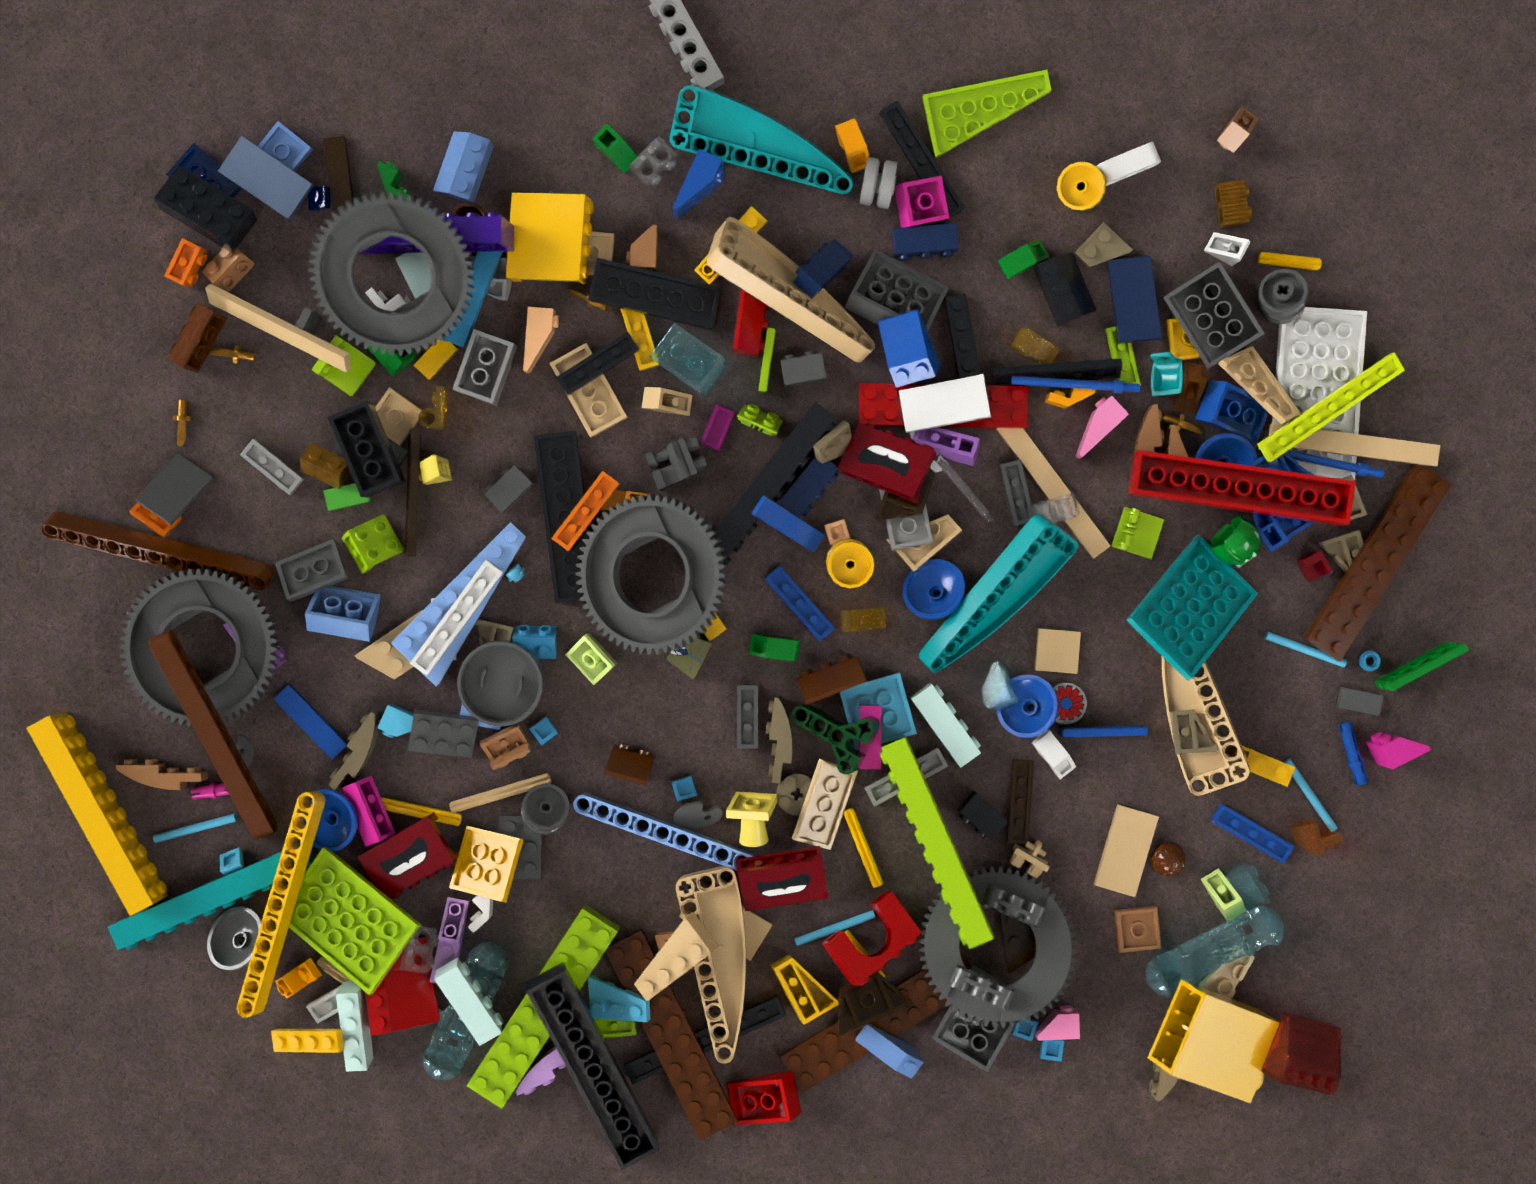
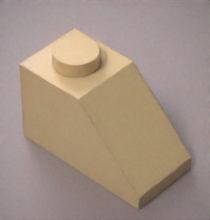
M644 387L642 408L690 416L692 395L661 387Z

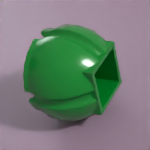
M1237 516L1231 520V525L1226 523L1217 532L1211 541L1213 545L1209 547L1217 559L1240 568L1258 554L1261 540L1255 525L1249 520Z

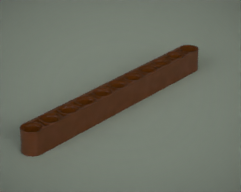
M53 512L41 526L43 535L53 540L177 571L186 570L187 573L188 569H195V571L197 569H204V573L206 569H211L213 573L214 571H221V576L223 573H228L229 579L237 577V583L244 581V587L251 586V589L264 590L274 575L273 568L263 562L62 512Z
M169 630L149 638V646L252 837L258 839L276 832L277 823L177 635L173 630Z

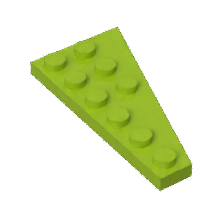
M1048 70L924 94L922 99L934 159L1051 92Z

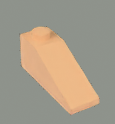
M528 307L523 371L526 373H531L554 335L555 328L559 326V315H556L554 309Z

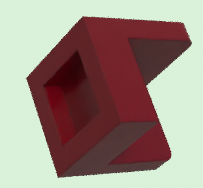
M1315 550L1296 560L1308 582L1322 575L1333 573L1322 550Z

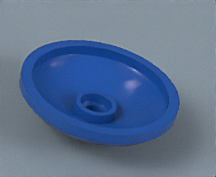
M1221 433L1205 441L1199 448L1195 458L1212 461L1223 459V462L1247 466L1257 460V454L1252 444L1244 437L1233 433Z
M942 559L928 560L915 572L911 570L903 584V599L909 610L916 616L929 620L940 619L950 615L961 604L966 590L965 580L961 571L951 562ZM937 592H940L938 597H934Z
M1017 676L1007 682L1000 691L996 706L997 715L1002 726L1015 736L1022 738L1040 736L1051 728L1057 718L1059 701L1056 691L1049 682L1039 676ZM1034 705V711L1030 712V706Z
M320 789L317 791L325 796V806L313 847L319 850L327 847L332 852L338 851L346 847L356 834L358 825L356 811L352 803L342 793L332 789Z

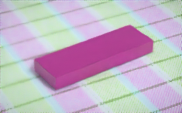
M860 705V719L872 716L879 722V730L873 742L866 745L860 741V752L866 755L860 769H881V705ZM869 723L864 724L867 726L866 731L871 730L868 727Z

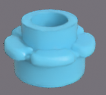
M516 564L510 568L505 574L509 578L508 582L513 580L516 583L525 575L523 573L524 567Z

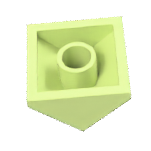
M590 632L586 633L565 654L593 685L618 664Z

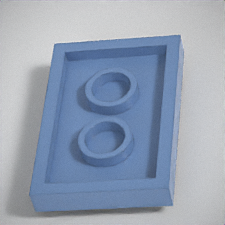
M279 121L276 122L257 146L294 172L297 171L313 151L308 144Z

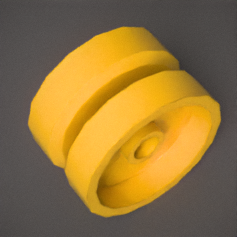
M1087 162L1070 164L1062 171L1057 182L1059 198L1064 205L1074 210L1084 211L1093 208L1102 200L1106 190V181L1099 168ZM1083 182L1085 188L1080 191L1077 185Z
M851 538L839 540L831 546L826 556L828 573L833 581L841 587H860L872 576L874 569L873 556L866 545L859 540ZM848 561H853L851 567H848Z

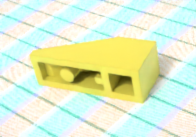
M432 455L419 463V480L423 481V484L430 485L452 480L448 459Z

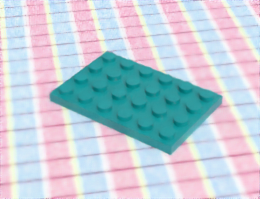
M1199 534L1190 541L1127 618V621L1187 681L1195 676L1258 594L1229 564L1215 557L1209 547L1210 545Z

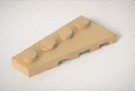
M1253 346L1228 356L1218 363L1281 425L1301 414Z
M1236 942L1198 986L1233 998L1238 982L1243 980L1255 957L1239 942Z

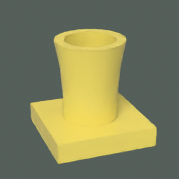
M735 793L726 810L727 818L741 819L740 844L747 847H759L769 841L765 821H769L778 802L777 794Z

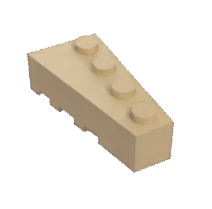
M693 912L685 917L634 983L646 1001L650 1000L718 947Z

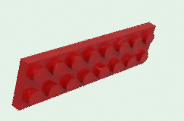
M859 383L858 423L864 425L870 423L876 427H905L899 390L930 384H907L896 387L895 384ZM985 385L991 417L938 428L1027 429L1028 386Z

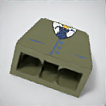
M693 638V643L688 644L686 642V647H679V650L676 651L671 649L666 660L690 678L695 679L712 642L701 638Z

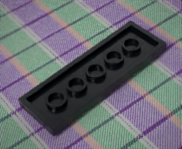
M597 258L588 301L712 330L721 288Z

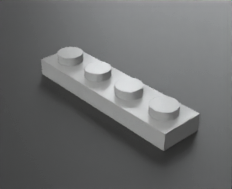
M938 747L916 758L925 779L948 767ZM889 774L864 787L874 807L897 795V792L900 791L897 783L893 785Z

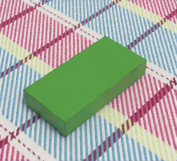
M355 483L341 486L340 489L323 490L328 511L371 502L370 497L364 498L360 496Z

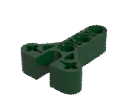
M809 704L797 706L791 714L796 724L831 744L838 760L837 769L844 775H849L858 770L866 756L852 747V738L868 745L873 742L879 730V722L875 717L867 716L858 722L843 724ZM802 709L807 713L806 720L800 715ZM819 720H823V721H824V723H825V729H824V730H822V729L819 728V726H818V721H819ZM869 723L868 727L871 730L866 731L867 726L864 724ZM837 730L842 731L843 740L837 738ZM849 759H850L849 765L852 766V767H850V768L847 767V766H848V763L846 762V761L849 760Z

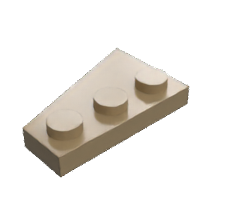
M949 515L930 522L933 543L896 550L913 572L962 532V529Z

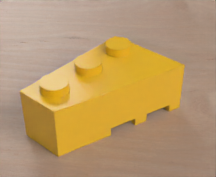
M789 954L770 964L803 1025L838 1005V1001Z

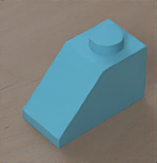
M393 703L389 704L377 728L383 730L382 734L391 738L411 732L414 713Z

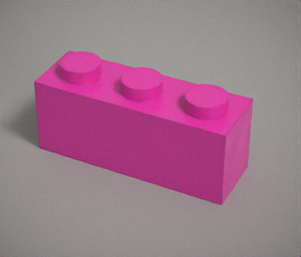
M372 775L341 788L344 796L348 798L356 811L357 828L365 846L380 842L396 834Z

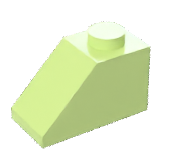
M1219 868L1201 878L1217 908L1228 922L1246 912L1242 898Z

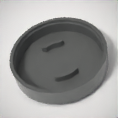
M494 640L479 646L465 658L458 673V693L463 706L477 720L492 726H509L524 720L537 708L544 694L545 675L540 661L527 647L510 640Z

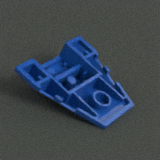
M1287 453L1282 454L1272 462H1267L1263 455L1247 465L1314 475L1300 466ZM1252 513L1259 536L1269 552L1276 550L1288 542L1289 538L1314 523Z

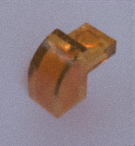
M1313 820L1290 825L1296 844L1313 855L1324 856V848H1334L1337 846V843L1344 842L1342 833L1338 831L1320 834L1318 824Z

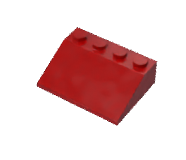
M427 937L410 940L375 992L371 995L365 992L371 1036L440 1022L435 984L429 982L432 966Z

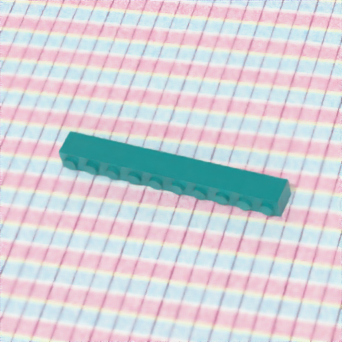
M312 850L305 872L308 870V868L315 859V855ZM282 851L108 926L117 950L124 947L126 950L138 946V941L142 939L148 942L157 938V933L163 930L165 934L178 928L177 924L184 922V925L190 924L197 920L196 916L203 914L206 917L217 912L215 908L223 906V909L236 904L235 900L240 897L246 900L255 895L254 891L261 889L264 892L271 889Z

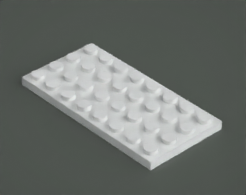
M1305 307L1304 312L1298 319L1290 323L1279 324L1275 378L1301 414L1363 372L1367 311ZM1361 401L1320 429L1358 434ZM1272 416V423L1280 424V423ZM1296 448L1290 449L1355 464L1357 456ZM1296 460L1300 466L1316 476L1341 479L1352 475L1355 480V472Z

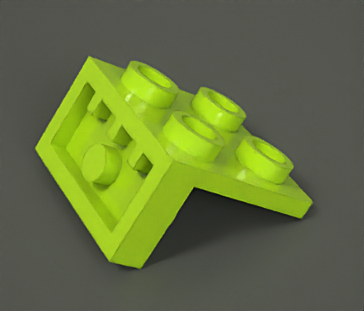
M335 335L330 344L349 353L351 369L346 373L319 359L312 368V371L353 397L376 365V362Z
M384 514L348 530L342 537L362 574L370 571L375 565L404 551L401 542Z

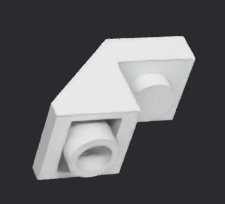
M373 288L365 292L375 306L388 311H394L401 305L411 301L407 296L403 298L400 294H397L388 301V298L381 290L377 292Z
M1047 730L1032 742L1039 755L1050 765L1054 774L1060 780L1076 768L1068 752L1050 730Z
M478 895L473 898L472 901L480 909L470 918L472 922L468 928L473 933L492 916L493 899Z

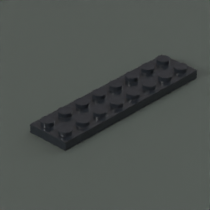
M567 431L534 436L555 604L579 601L584 596V593L577 592V590L582 588V585L576 584V581L581 579L580 576L576 575L577 572L581 571L580 568L576 567V564L582 563V560L577 558V556L584 555L579 548L586 547V544L582 541L583 539H590L586 533L589 531V526L570 551H567L551 539L585 495L577 432Z

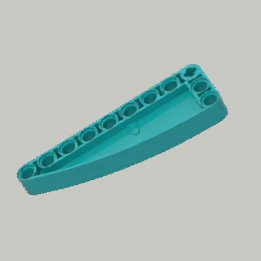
M691 84L681 89L670 133V143L673 147L697 154L699 148L696 146L697 138H702L706 142V147L701 150L722 159L724 162L839 194H846L851 191L854 182L853 177L817 145L786 124L746 103L713 90ZM687 89L695 92L694 101L687 100L685 96ZM682 111H687L690 114L689 122L681 120L680 114ZM680 133L683 134L682 137H685V140H683L681 143H679V139L676 138V136ZM717 144L725 145L726 154L721 155L717 152ZM742 149L747 153L746 160L737 158V150ZM764 155L768 160L767 165H759L757 163V156ZM778 161H785L788 165V170L785 172L780 171L777 168ZM801 166L806 167L809 172L808 176H799L797 169ZM821 172L827 173L829 181L826 183L820 182L818 174ZM840 178L848 179L849 187L841 188L838 185V180Z
M1034 515L962 600L959 607L952 612L919 653L920 660L935 673L941 671L976 647L1022 609L1058 573L1077 551L1078 542L1044 515Z

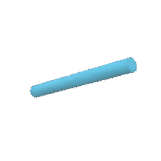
M1268 631L1264 639L1343 668L1347 664L1346 659L1342 658L1340 662L1335 661L1321 650Z
M1291 759L1284 761V763L1296 767ZM1295 768L1292 777L1330 832L1337 830L1338 827L1298 769Z
M234 813L153 835V841L158 843L237 822V815Z
M871 910L794 939L796 945L800 946L833 934L837 930L841 931L876 917L874 911Z

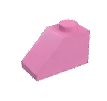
M1069 1005L1060 1006V1009H1054L1037 1027L1034 1034L1038 1041L1080 1039L1078 1011Z

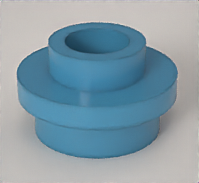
M1365 651L1359 657V665L1365 671H1375L1380 666L1381 659L1375 651ZM1368 657L1372 659V663L1370 665L1366 663V659Z

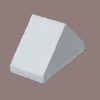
M1213 232L1204 251L1233 266L1241 261L1250 244V240Z

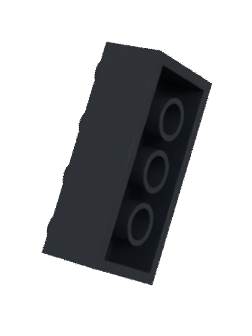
M180 165L154 197L160 210L231 253L236 250L257 221L253 209Z
M365 401L327 417L361 497L368 498L406 482L373 403Z

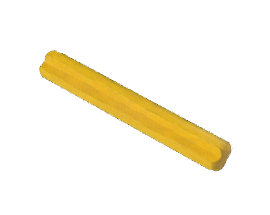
M385 797L381 798L386 811L418 818H424L435 812L438 817L436 822L459 826L462 820L460 813H452L446 810Z
M848 808L844 810V817L871 884L874 888L883 885L882 878L853 808Z

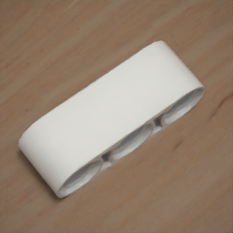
M1150 142L1098 164L1097 168L1104 175L1106 186L1158 165L1161 163V159L1154 142Z

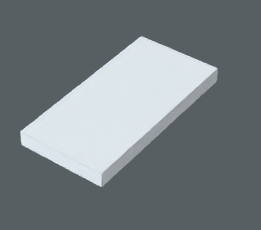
M983 374L899 390L906 433L991 417Z

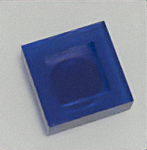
M313 187L308 194V210L330 209V187Z

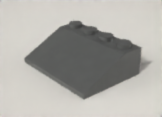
M874 249L844 308L877 325L881 319L918 309L928 332L949 287Z
M1220 261L1163 297L1207 369L1265 334Z
M974 964L970 969L1001 984H1011ZM951 1004L932 1039L988 1072L1013 1027H1011L1009 1022H1006L1005 1028H1002L1001 1023L998 1022L996 1028H994L992 1021H989L986 1027L982 1019L979 1024H976L975 1017L969 1022L967 1021L968 1014L966 1013L960 1017V1009L953 1013V1004Z

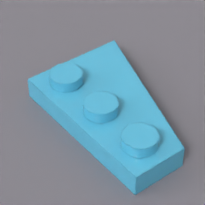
M593 974L588 977L590 1012L593 1018L648 1022L651 1020L650 1001H646L642 995L628 989H620L614 983L604 982Z

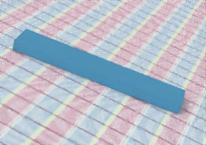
M502 252L477 253L472 266L474 273L469 275L475 278L474 282L469 283L474 286V290L468 292L473 295L472 299L466 300L470 303L469 308H463L467 312L466 315H459L462 318L461 323L455 322L457 328L455 330L450 329L451 334L449 337L445 336V341L466 348Z

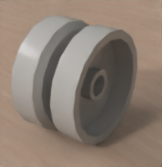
M867 157L859 204L870 206L873 202L874 193H878L877 207L889 209L891 196L894 194L897 162L886 160L883 164L882 173H879V159Z

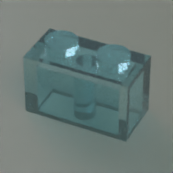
M1243 862L1223 874L1242 898L1246 913L1251 914L1271 902L1268 897L1270 892L1264 883L1261 884L1258 880L1259 873L1253 865L1250 866Z

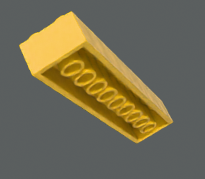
M67 712L47 716L27 727V730L127 912L132 916L167 897V887L163 881L159 880L155 865L148 860L146 848L137 840L136 830L127 822L125 810L119 807L116 802L115 792L109 789L105 782L106 776L98 769L94 754L88 751L84 736L78 733L74 718Z

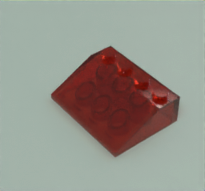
M1284 1012L1261 1072L1282 1084L1334 1096L1341 1078L1340 1027Z

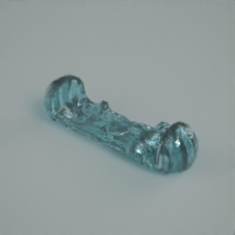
M1256 906L1178 945L1176 948H1172L1171 951H1165L1153 957L1146 966V981L1149 987L1158 995L1174 997L1181 979L1196 985L1202 977L1214 972L1221 964L1233 962L1243 956H1253L1261 947L1266 945L1279 946L1285 936L1284 922L1280 915L1271 908ZM1247 924L1253 930V933L1246 935L1242 928Z
M481 942L469 951V957L465 963L470 970L472 979H476L479 982L482 994L488 996L492 1002L502 983L505 972L509 968V959L506 951L500 945L493 942ZM451 1003L446 1007L440 1023L433 1032L432 1040L422 1057V1064L426 1073L439 1081L451 1080L462 1072L465 1060L475 1041ZM449 1037L458 1041L456 1047L447 1044Z

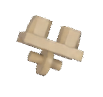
M1038 840L1032 844L1028 841L1025 847L1030 849V851L1018 844H1014L1012 847L1013 853L1010 858L1012 865L1020 868L1024 861L1027 860L1031 864L1026 871L1029 875L1036 877V879L1043 870L1045 872L1048 871L1050 868L1047 865L1048 862L1037 856V854L1042 857L1046 855V851L1041 849L1042 842Z

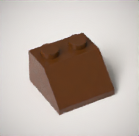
M619 743V746H613L604 774L646 785L655 756L651 755L652 752L649 750L639 749V751L631 749L630 745Z

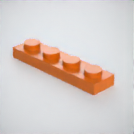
M602 471L551 539L567 551H570L620 483Z

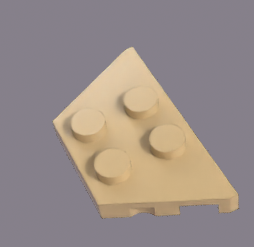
M423 610L357 653L355 657L392 679H397L412 669L414 666L410 664V661L391 642Z

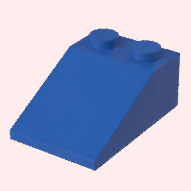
M701 149L698 150L672 207L675 218L679 219L714 191L717 184H722L726 174L724 173L725 168L723 167L722 159Z
M918 309L878 321L888 368L896 387L936 377L940 364Z
M1210 380L1195 420L1227 433L1240 435L1249 441L1257 443L1268 412L1247 391L1228 382Z

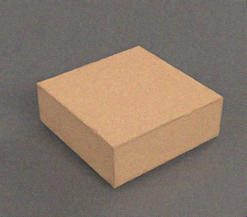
M845 519L824 525L830 545L839 540L850 538Z

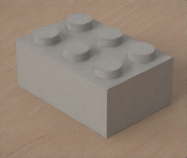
M473 329L452 390L497 406L518 347L512 342Z

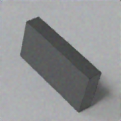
M305 307L296 326L315 336L323 317Z
M1340 687L1336 707L1380 716L1384 696Z

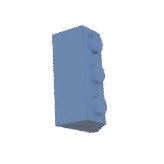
M454 131L433 192L461 202L474 203L494 148L492 142L487 138L470 132Z
M335 586L319 590L314 593L305 612L307 631L370 642L376 627L381 595Z

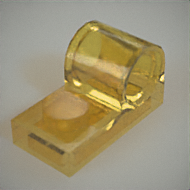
M1020 328L1010 346L1015 352L1031 357L1040 364H1052L1060 350L1029 328Z
M436 386V392L432 393V403L435 404V408L423 409L419 413L418 419L420 424L427 429L447 431L448 389ZM429 414H434L435 421L428 425L426 417Z
M884 607L840 611L841 632L886 628Z

